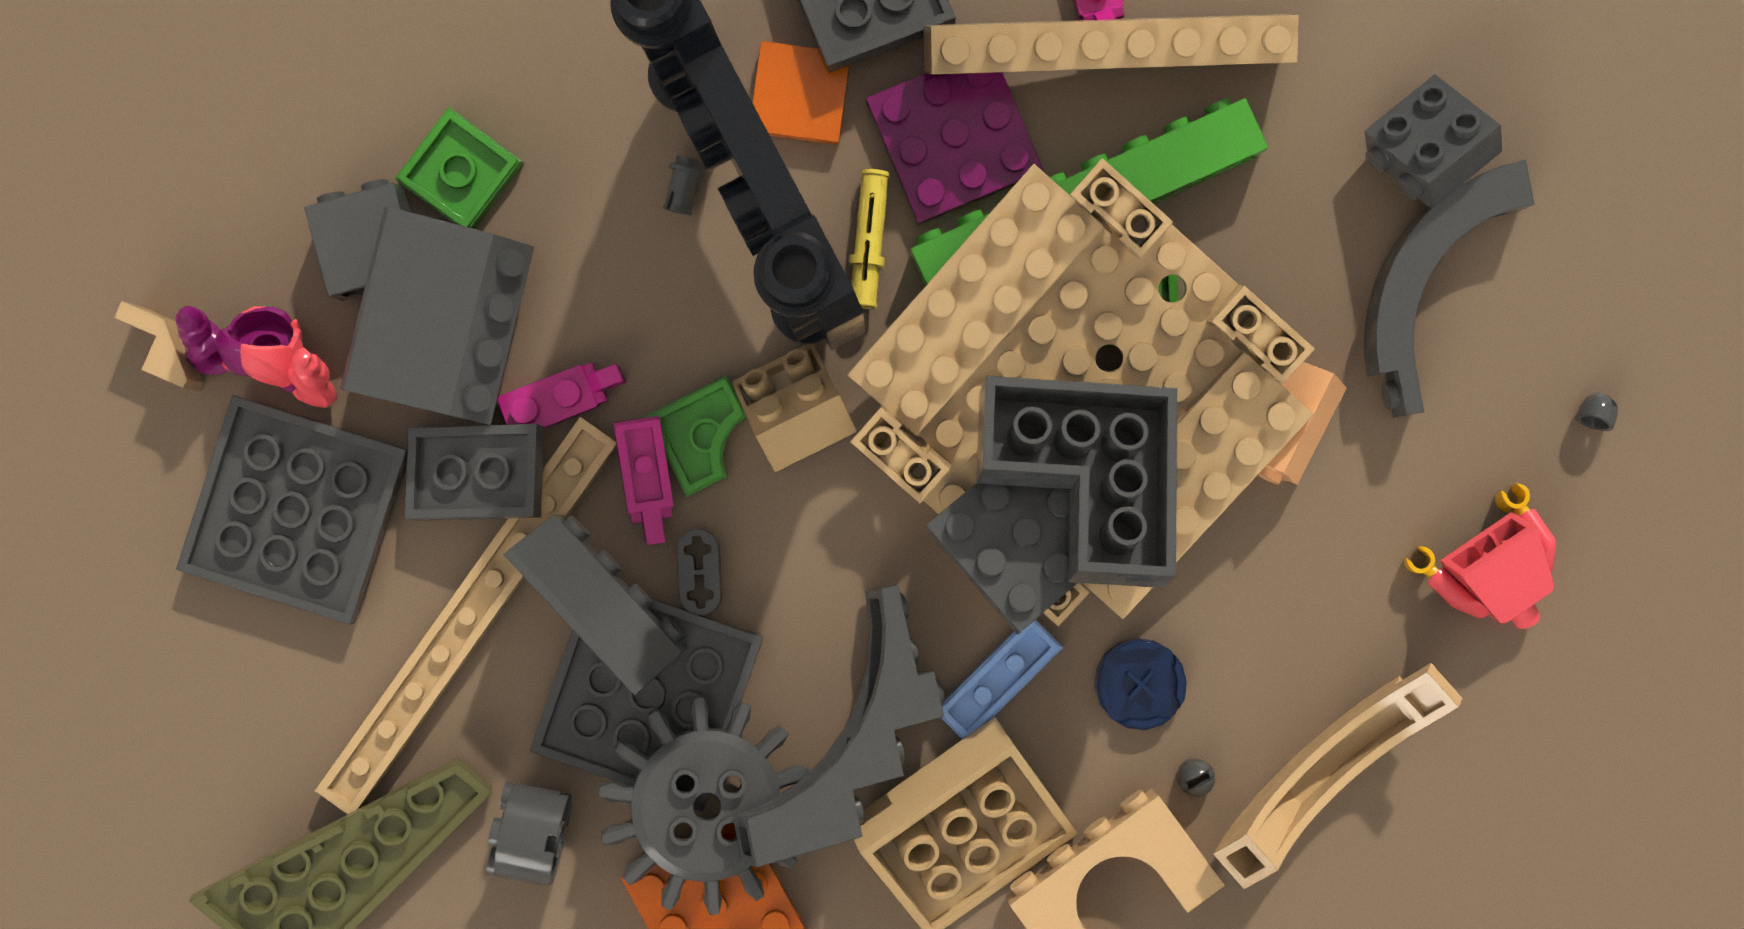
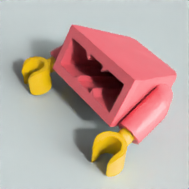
M1514 484L1511 486V490L1517 497L1516 504L1510 502L1507 494L1502 490L1495 494L1496 506L1509 514L1441 559L1440 562L1444 568L1439 570L1434 565L1435 556L1433 552L1427 547L1422 546L1416 548L1426 556L1427 562L1425 567L1422 569L1415 567L1408 558H1404V565L1411 573H1424L1429 578L1427 584L1452 608L1478 619L1489 616L1499 624L1512 620L1516 628L1526 629L1534 626L1540 620V613L1535 603L1552 593L1555 586L1551 571L1554 569L1557 544L1555 537L1536 509L1530 510L1527 506L1530 500L1529 489L1525 485Z

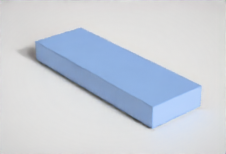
M1037 620L1031 623L1019 635L1013 630L944 699L942 705L944 717L941 718L961 739H964L991 720L1063 647Z

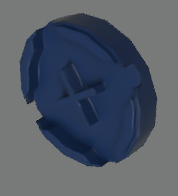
M1134 638L1116 644L1104 654L1096 669L1094 688L1099 704L1111 719L1127 728L1148 730L1162 726L1171 719V716L1176 713L1177 709H1180L1185 700L1187 680L1182 663L1170 649L1154 640Z

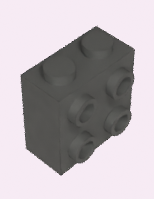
M1436 74L1364 131L1367 147L1365 156L1369 164L1381 174L1387 172L1397 180L1399 188L1408 198L1412 200L1418 198L1430 209L1435 207L1502 152L1501 125Z
M387 179L364 183L361 185L362 191L345 195L344 192H331L317 197V204L304 207L327 293L332 298L344 301L363 295L384 208L392 207L411 212L405 190L394 182L389 183Z

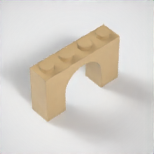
M1151 788L1146 793L1143 790H1138L1128 796L1120 804L1123 810L1111 819L1107 820L1106 817H1102L1089 825L1083 832L1086 837L1073 847H1070L1069 844L1059 847L1047 858L1049 864L1035 875L1032 871H1029L1017 878L1010 885L1012 892L1006 895L1009 906L1026 929H1086L1077 913L1076 900L1078 889L1090 869L1106 859L1132 857L1147 863L1157 871L1187 913L1225 885L1159 795Z

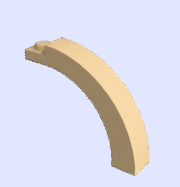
M1432 663L1404 680L1400 676L1396 677L1343 714L1294 756L1242 811L1220 841L1213 855L1243 889L1279 870L1287 853L1304 829L1337 793L1390 749L1424 727L1459 708L1462 697Z

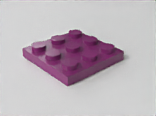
M1003 72L934 75L925 73L866 98V103L918 225L1014 186L1033 164L1044 171Z

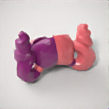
M184 306L176 314L175 322L179 337L185 346L186 359L200 373L215 375L231 371L236 375L250 376L258 382L282 387L287 392H292L298 400L320 408H327L337 400V392L329 381L330 372L327 365L317 355L311 354V352L303 347L301 326L297 319L292 321L285 311L275 307L253 306L238 314L229 326L221 330L209 320L203 311L196 307Z

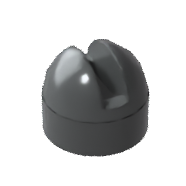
M1595 393L1586 397L1582 402L1576 420L1591 429L1610 431L1614 428L1618 416V406L1608 395Z
M1192 758L1184 761L1179 766L1177 782L1180 788L1188 795L1200 797L1212 790L1215 784V773L1212 767L1205 761ZM1207 772V779L1191 787L1188 786L1186 781L1197 778Z

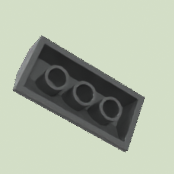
M553 515L512 546L504 556L635 696L687 649L680 642L685 636L668 617L661 621L650 610L649 607L653 604V601L640 586L634 583L629 587L617 574L622 569L621 566L607 551L602 549L597 553L586 541L590 533L575 517L571 515L566 519L563 515Z

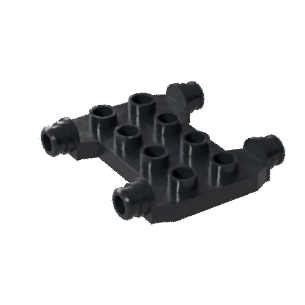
M611 0L612 17L619 31L629 41L641 46L650 62L648 82L653 95L664 107L677 112L707 171L709 172L729 160L734 165L739 177L717 189L752 256L757 255L753 271L754 283L761 299L771 308L773 321L779 331L790 340L803 344H813L826 340L831 350L865 333L864 312L855 291L815 215L808 209L722 47L701 0Z

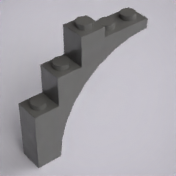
M898 585L865 590L869 621L867 663L858 698L844 729L830 749L795 785L767 803L733 816L743 863L760 867L863 837L860 823L864 820L863 808L858 797L854 795L853 790L904 776L901 765L905 759L904 749L900 739L895 736L894 730L944 717L942 709L945 699L944 690L940 681L936 678L935 672L917 671L915 664L918 663V650L913 639L909 637L906 619L909 616L908 604L904 595L900 593Z

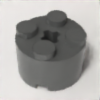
M506 782L500 802V809L505 811L502 818L494 817L490 828L488 845L493 847L489 855L486 874L540 885H551L555 879L564 847L562 840L565 826H568L572 795L562 793L561 791Z

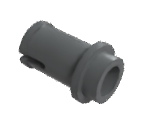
M677 155L675 163H670L669 168L673 169L663 209L689 216L692 215L691 210L699 178L705 176V172L701 171L702 161Z

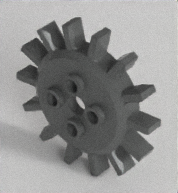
M693 696L690 706L693 720L692 730L678 734L673 733L667 717L655 708L648 715L650 727L661 740L660 745L649 755L644 754L633 743L619 740L615 745L614 749L621 760L634 765L639 771L633 785H622L616 782L601 783L599 785L598 797L609 802H627L631 804L632 818L623 823L611 824L601 831V837L604 845H617L626 839L638 838L644 851L628 864L623 873V879L629 885L641 880L648 870L657 864L670 873L661 892L662 907L672 910L680 899L682 886L687 879L704 882L703 901L709 914L714 915L719 914L722 904L719 889L720 880L736 874L742 880L745 892L755 901L764 897L761 880L752 871L751 865L742 862L737 836L733 839L723 838L721 835L723 826L728 823H734V815L767 803L781 794L780 790L782 788L795 785L809 770L805 764L791 765L777 772L773 771L767 758L773 751L784 744L789 735L780 725L769 730L763 739L755 745L742 738L743 730L750 720L751 706L749 704L739 701L731 712L728 727L725 730L708 727L709 708L703 696ZM685 774L690 775L694 780L692 788L688 791L678 790L676 787L678 777ZM734 775L740 778V787L735 792H727L723 788V782L728 776ZM703 793H712L720 800L718 813L709 819L700 818L693 811L695 799ZM681 822H686L692 827L691 834L684 839L677 838L674 835L675 826ZM795 856L777 861L779 865L791 869L798 862Z

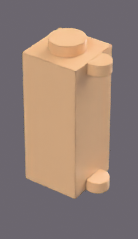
M1303 362L1281 385L1314 415L1257 475L1276 485H1279L1281 480L1298 485L1347 389L1334 373Z

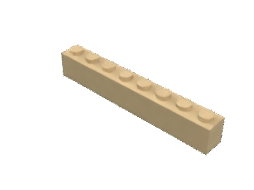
M1272 14L923 25L924 72L934 75L1297 62L1299 15Z

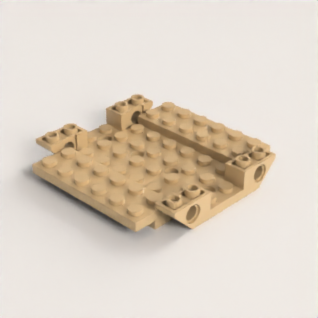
M1103 158L1070 195L1039 167L1033 164L849 372L848 376L883 406L880 407L850 443L919 504L924 501L935 512L940 514L976 484L979 395L986 376L1177 388V562L1314 415L1281 384L1292 375L1315 348L1245 285H1239L1172 225L1173 221ZM1168 275H1176L1184 282V294L1175 302H1166L1159 294V284ZM1115 345L1120 349L1122 361L1118 368L1112 371H1104L1097 366L1096 353L1101 347ZM1078 583L1046 610L1044 614L1059 627L1090 593V590L1118 616L1124 619L1153 587Z

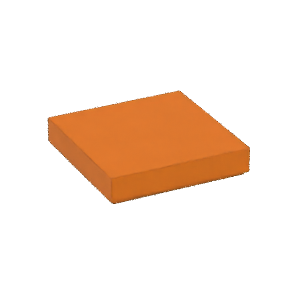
M761 41L753 105L769 135L839 145L850 65L828 73L818 48Z

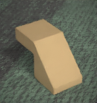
M121 301L114 318L156 336L141 370L182 388L201 391L204 381L200 372L193 368L186 359L185 346L179 337L176 322L139 305Z

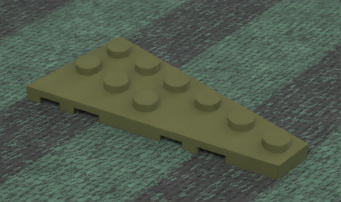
M457 758L192 894L189 902L222 929H356L492 793V786L460 758Z

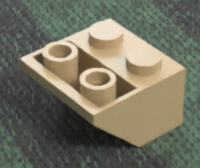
M806 344L798 349H793L786 355L731 381L755 437L774 472L857 432L814 344Z

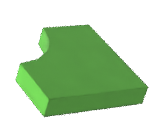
M727 375L646 415V417L656 415L660 417L666 458L686 497L728 477L724 464L725 444L734 427L747 418Z

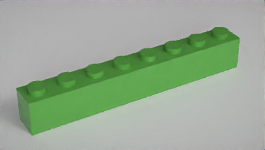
M1225 98L1205 108L1206 116L1190 122L1188 116L1182 117L1166 125L1163 128L1165 134L1150 141L1147 135L1140 136L1122 146L1124 153L1110 159H1107L1105 153L1100 154L1080 165L1083 170L1082 172L1066 178L1064 172H1061L1050 178L1070 195L1103 158L1155 204L1253 160L1269 147L1247 99L1244 98L1232 104L1230 98ZM981 209L973 211L959 218L956 221L959 227L942 234L940 228H937L915 239L917 246L911 248L910 256L924 287L990 213L983 215Z

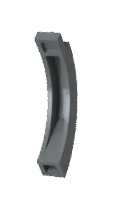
M1526 160L1502 165L1482 173L1460 185L1432 209L1426 207L1407 226L1385 258L1375 280L1367 308L1364 329V356L1367 377L1385 374L1386 382L1382 384V396L1387 409H1392L1393 418L1424 412L1414 356V325L1419 301L1428 278L1447 250L1472 228L1488 219L1519 212L1535 205Z

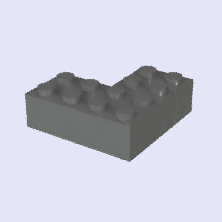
M998 376L985 377L979 395L976 483L1071 489L1068 582L1164 588L1176 577L1177 388Z

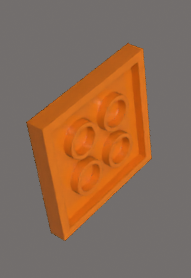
M728 823L723 826L721 830L723 838L733 839L737 836L734 823ZM772 863L760 867L751 866L752 871L761 880L764 897L757 901L745 892L742 880L737 874L720 880L719 889L722 904L719 914L714 915L709 914L703 901L704 882L686 879L681 889L680 899L672 910L662 907L661 892L668 880L669 872L656 864L648 870L641 880L632 885H629L623 879V876L621 877L648 929H807Z

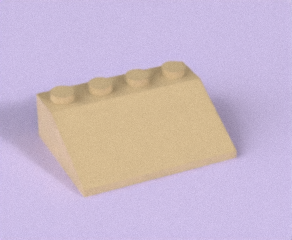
M994 717L863 809L864 820L860 823L863 837L853 840L863 858L921 929H945L1078 833L1002 725Z

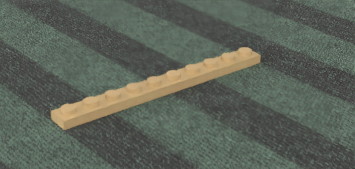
M579 417L542 470L541 518H512L506 520L315 789V792L346 814H350L365 804L523 581L524 576L510 563L504 554L553 515H563L567 519L616 450V441L585 418Z

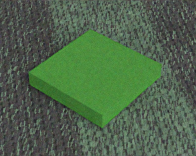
M448 107L394 179L454 224L475 229L524 163Z

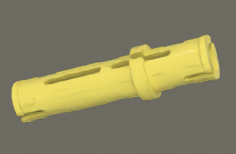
M879 169L861 170L862 179L857 213L854 254L849 255L848 265L853 266L851 285L863 309H876L880 269L885 267V258L881 257L887 186L890 174ZM874 198L872 226L869 233L871 202ZM870 245L868 254L867 277L864 281L867 246Z

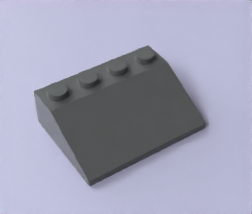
M385 207L340 389L491 425L534 246L492 233L392 207Z

